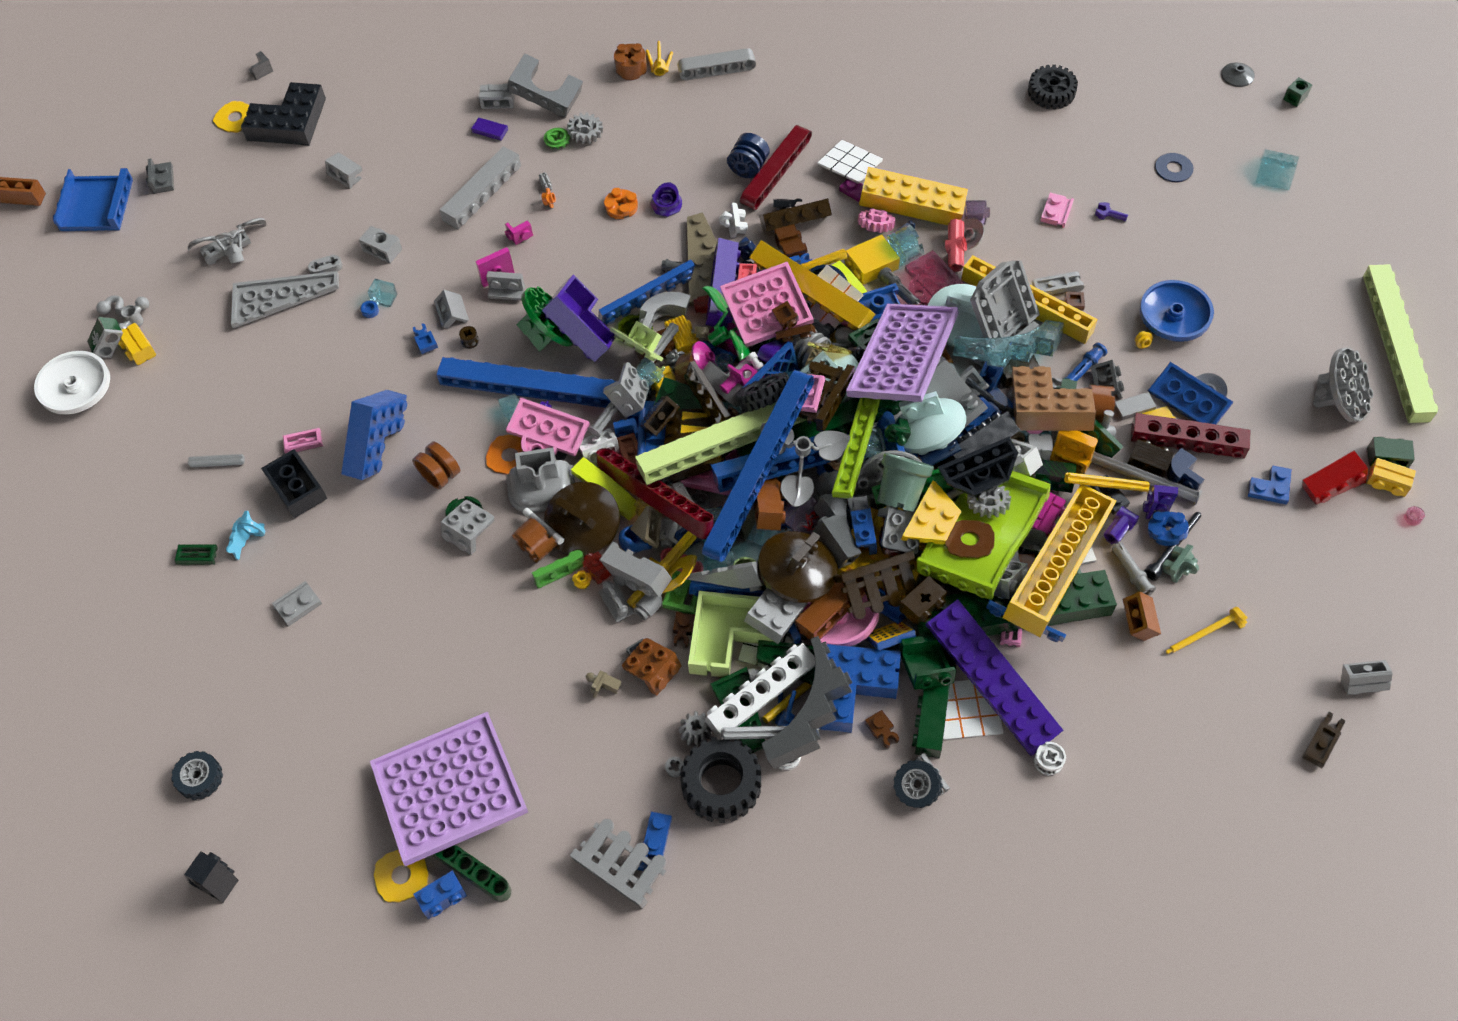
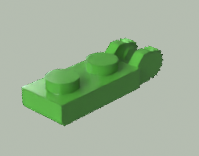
M580 550L572 551L567 557L558 559L532 572L537 588L548 585L584 567L583 552Z

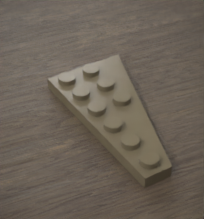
M703 212L687 217L688 261L692 260L695 265L692 279L689 281L690 306L706 302L709 299L708 293L702 288L710 286L714 251L717 244Z

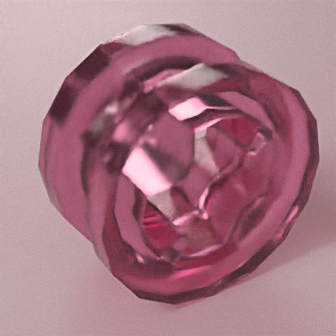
M1416 506L1408 508L1404 515L1405 521L1413 526L1421 524L1425 517L1424 511Z

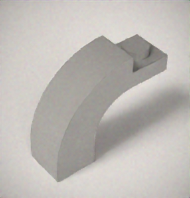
M664 292L652 296L640 309V323L651 329L655 320L660 317H678L681 315L685 317L691 295L680 292Z

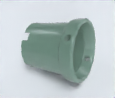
M884 453L881 462L884 470L877 501L885 505L915 512L926 479L932 475L934 467L905 457Z

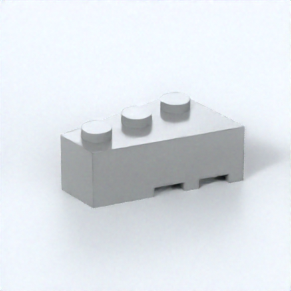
M612 542L600 558V561L614 577L613 581L619 586H628L633 591L640 590L648 596L660 597L672 580L666 569L645 557L640 560L633 556V551L628 549L625 552L618 547L617 543Z

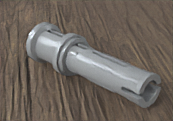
M1119 542V545L1115 544L1112 547V551L1129 574L1130 583L1135 585L1138 591L1150 596L1155 592L1156 587L1150 584L1146 578V572L1139 569L1122 542Z

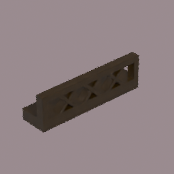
M691 361L684 374V379L712 424H718L730 419L729 412L702 369L698 367L695 361Z

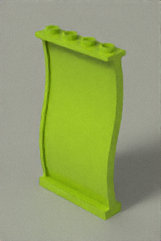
M1012 471L1009 482L998 486H1005L1004 491L1009 490V496H1011L1009 510H1006L1005 514L999 513V517L991 515V518H988L985 514L983 517H980L979 512L974 514L973 509L968 508V494L963 493L959 495L955 505L961 510V513L956 522L975 520L991 525L995 533L994 548L991 554L981 558H960L950 554L945 544L928 542L921 557L917 559V572L923 576L937 579L942 583L956 586L960 590L974 593L981 598L992 600L995 589L1008 564L1034 525L1044 503L1047 502L1050 496L1051 484ZM966 533L961 537V541L966 545H974L979 541V538L976 534Z

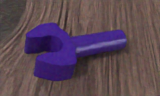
M1107 202L1099 203L1098 209L1095 212V215L1102 220L1107 216L1124 221L1128 218V214L1112 210L1110 203Z

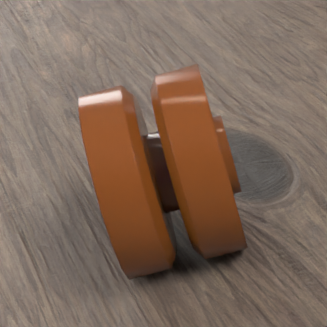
M432 441L425 447V453L419 452L412 459L413 465L421 476L439 490L448 484V478L453 479L461 471L453 456L435 441Z

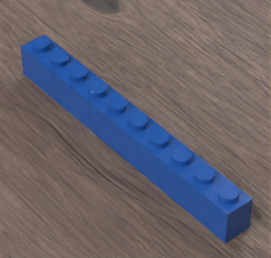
M442 357L436 374L439 384L443 386L606 408L611 402L603 393L604 388L616 382L612 379L606 380L576 374L548 372L540 369L533 370L524 367L497 365L489 362L460 360L453 357Z

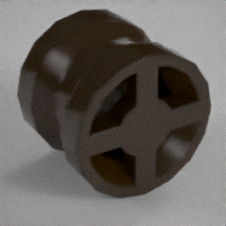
M465 326L459 331L463 347L471 349L478 345L479 338L474 327Z

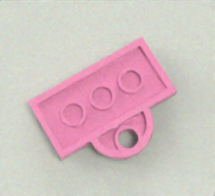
M520 398L506 431L522 438L521 446L524 452L532 451L534 448H553L555 455L558 451L576 456L590 423L587 420Z

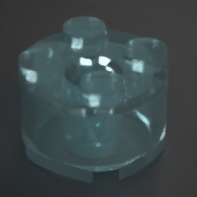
M906 225L887 235L890 246L900 257L899 266L901 267L924 255L922 243L919 244L917 240L920 237L911 225Z

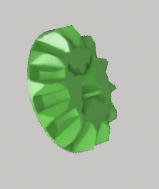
M552 128L544 135V142L551 149L554 147L557 149L559 147L565 148V144H569L570 135L563 128Z

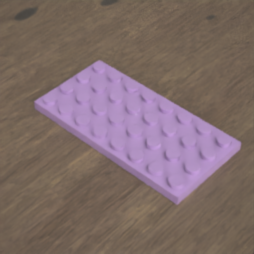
M887 304L846 390L847 397L922 402L958 316V307Z

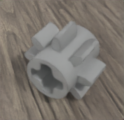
M676 349L666 355V366H670L672 371H674L678 358L684 352H677Z

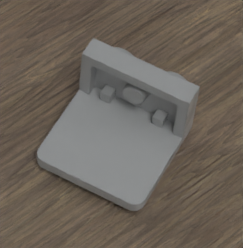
M627 362L623 365L619 380L605 387L603 393L626 418L643 410L649 385L637 373L636 368Z
M465 500L441 521V536L447 542L456 545L460 550L472 555L476 551V538L494 522V516L472 502Z
M886 505V508L878 509L877 516L885 518L881 540L882 547L901 552L913 551L914 554L918 553L920 544L918 539L901 540L915 512L898 510V507Z

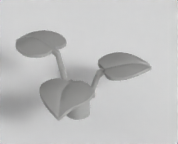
M264 218L252 219L237 225L236 228L238 229L228 233L225 232L216 236L195 239L188 244L187 249L189 251L193 246L203 241H216L225 256L228 255L230 264L244 261L241 252L243 251L241 233L245 232L243 228L255 224L266 225V221ZM236 234H238V246L233 244L232 241ZM228 237L230 246H227V250L219 239Z
M762 423V425H761V432H762V430H763V428H764V426H765L766 423ZM792 429L790 430L779 454H782L786 447L790 449L795 446V452L800 456L798 477L789 475L781 483V493L791 506L798 507L803 505L813 494L814 485L812 479L802 477L803 459L810 454L811 448L814 451L819 450V455L822 459L835 461L842 457L850 440L849 435L838 431H823L817 434L814 438V443H811L810 439L805 436H801L793 441L794 433Z

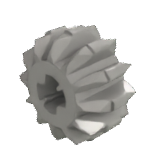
M697 711L694 712V716L687 713L686 719H681L680 721L682 725L679 727V733L682 734L681 739L683 741L687 740V745L689 746L694 742L698 748L699 742L713 737L711 733L713 731L705 722L706 714L704 712L700 716H698ZM696 727H699L700 730L697 729V731H693V728H695L696 730Z

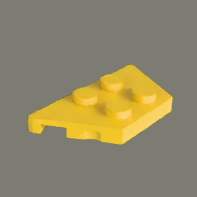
M934 480L930 484L901 540L918 539L921 543L945 544L961 510Z

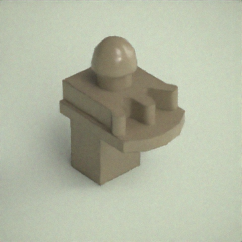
M601 670L597 676L592 672L587 673L585 676L588 682L593 683L590 690L593 693V698H597L602 687L617 694L622 681L607 675L606 672Z

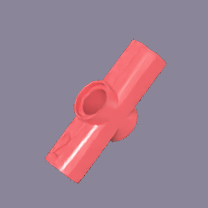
M957 219L950 220V223H948V240L945 241V248L948 253V269L955 272L962 271L964 251L967 250V242L964 237V222Z

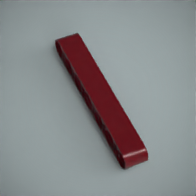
M799 125L794 126L743 191L740 197V204L754 210L759 208L807 146L812 137L811 130Z

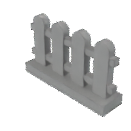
M604 819L600 824L596 822L593 826L596 830L587 843L583 841L580 844L583 847L582 850L579 852L577 849H574L570 856L577 863L643 909L648 902L644 898L645 894L651 895L653 889L650 887L659 874L664 876L666 870L663 869L666 865L665 858L662 855H656L651 861L646 857L649 849L645 843H638L633 848L629 845L631 841L629 832L621 831L616 836L611 833L614 829V823L610 819ZM610 838L613 842L603 855L599 852V849L606 839ZM624 850H627L631 854L620 867L616 864V861ZM594 856L600 859L598 864L592 861ZM641 862H644L648 866L640 878L637 879L633 874ZM612 868L617 871L615 876L609 873ZM629 880L635 884L633 888L626 885Z

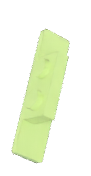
M638 321L635 322L628 336L612 327L609 331L615 334L614 338L622 342L624 341L625 345L634 348L635 351L642 355L646 353L644 357L651 361H655V359L663 360L661 356L654 353L662 335Z

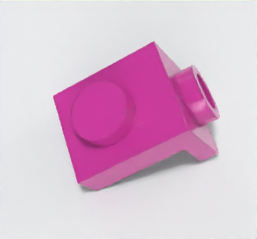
M528 220L514 228L508 222L505 223V235L515 245L533 236L532 227Z

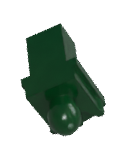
M898 418L896 424H890L886 427L884 434L888 442H895L899 446L906 444L911 435L908 419Z

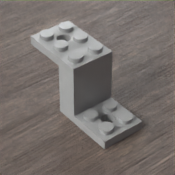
M941 355L925 394L936 391L939 398H948L960 403L966 414V427L988 407Z

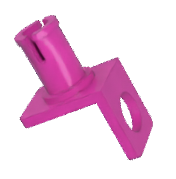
M729 364L727 367L730 376L719 387L725 394H728L737 384L744 386L758 371L748 364H745L740 370ZM751 371L752 375L749 378L743 377V372Z

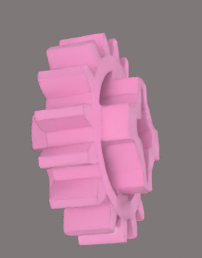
M865 210V212L861 211L858 216V225H861V228H866L867 231L888 232V230L892 231L895 226V217H892V214H887L884 210Z

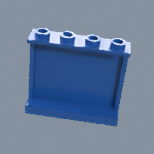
M121 168L119 176H74L71 169H68L67 175L64 177L63 189L60 191L61 195L57 202V209L53 215L54 224L57 225L60 231L120 230L133 183V178L128 169Z

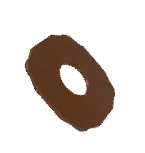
M961 520L955 523L945 542V546L950 554L960 558H981L991 554L994 548L995 533L991 525L975 520ZM966 533H973L978 536L979 541L974 545H966L961 541V537Z

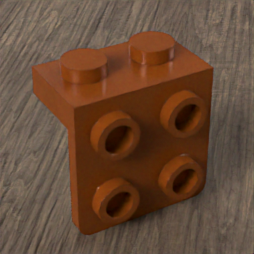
M649 638L643 639L622 664V668L625 671L645 681L650 692L656 696L682 667L674 651Z

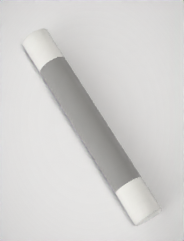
M529 508L523 510V514L528 519L531 517L537 520L548 531L549 537L552 536L556 543L560 545L564 542L563 537Z

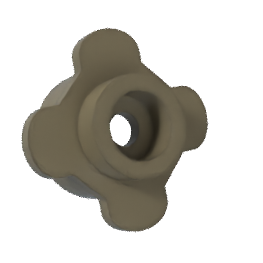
M695 326V332L691 331V333L696 334L697 338L707 339V335L710 334V328Z

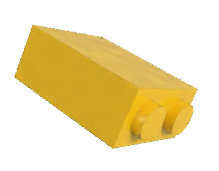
M882 234L846 250L847 258L844 259L845 264L853 271L854 276L862 285L878 279V273L885 267L890 268L892 272L899 269L900 257Z

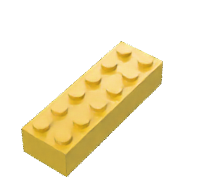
M868 167L859 205L948 225L950 220L962 219L968 189Z

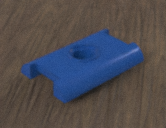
M896 283L862 293L864 296L858 302L875 313L871 322L875 319L880 320L887 304H900L896 296L899 289Z

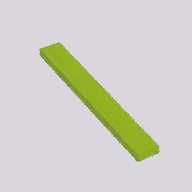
M860 398L849 433L850 440L843 453L832 490L833 497H853L881 399Z

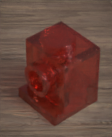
M597 551L594 554H587L582 563L584 570L590 573L591 578L599 585L609 578L611 574L600 561L602 555Z

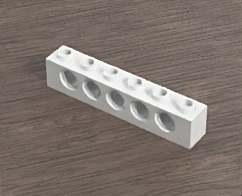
M804 643L798 647L796 644L786 651L788 655L784 658L780 656L771 663V668L767 671L765 669L759 671L755 675L756 679L753 682L746 681L739 687L740 692L736 695L733 693L729 694L723 699V705L719 708L715 705L707 712L708 716L705 722L719 740H722L721 728L740 726L815 667V657ZM787 662H794L797 669L789 668ZM772 674H778L781 677V681H774ZM756 686L764 687L765 693H758ZM740 698H746L750 705L743 706L740 703ZM723 711H731L734 717L732 719L726 718Z

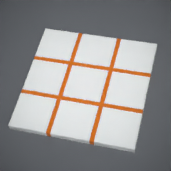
M826 265L818 274L820 278L856 301H859L864 296L829 265ZM803 294L805 301L811 306L810 312L813 318L817 319L822 325L830 323L835 330L841 323L833 317L835 314L831 311L826 313L820 309L821 305L819 303L812 304L806 299L807 296Z
M970 680L955 681L950 684L943 740L1003 734L1000 717Z

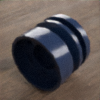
M743 133L739 136L728 155L727 164L738 176L754 178L770 154V148L767 142L760 136L753 133Z

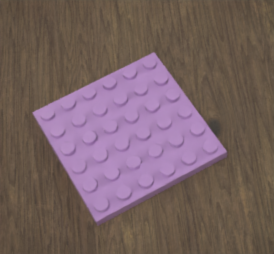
M488 712L370 761L405 866L529 813Z

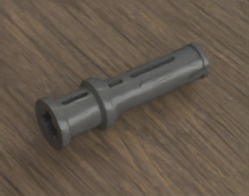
M885 267L878 273V280L884 282L886 286L896 283L899 289L897 295L908 305L920 304V300L901 283V279L895 276L890 268Z

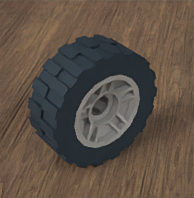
M205 751L187 753L176 762L174 770L172 769L171 780L174 783L173 786L185 798L192 800H202L207 796H211L214 791H217L223 778L222 767L219 765V762Z
M921 760L908 761V763L901 765V768L896 771V776L893 779V788L896 791V796L899 797L902 803L913 808H925L936 802L938 796L941 795V788H943L942 777L939 775L937 768H934L930 763ZM916 780L921 781L920 788L914 787Z

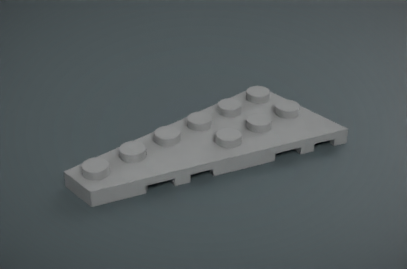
M337 271L233 283L231 326L233 329L335 291L339 289V274Z

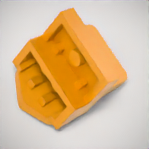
M1059 431L1050 460L1076 464V473L1085 474L1091 463L1098 440L1080 431Z

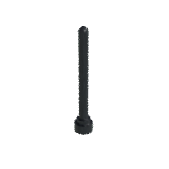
M1195 512L1189 519V532L1202 516L1200 512ZM1184 538L1179 541V544L1168 546L1155 563L1149 564L1144 572H1146L1147 578L1153 581L1158 580L1162 575L1163 563L1171 557L1175 546H1179Z

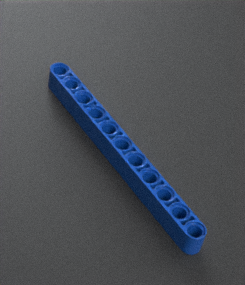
M794 370L790 375L702 549L704 556L719 562H723L727 557L813 387L814 376Z

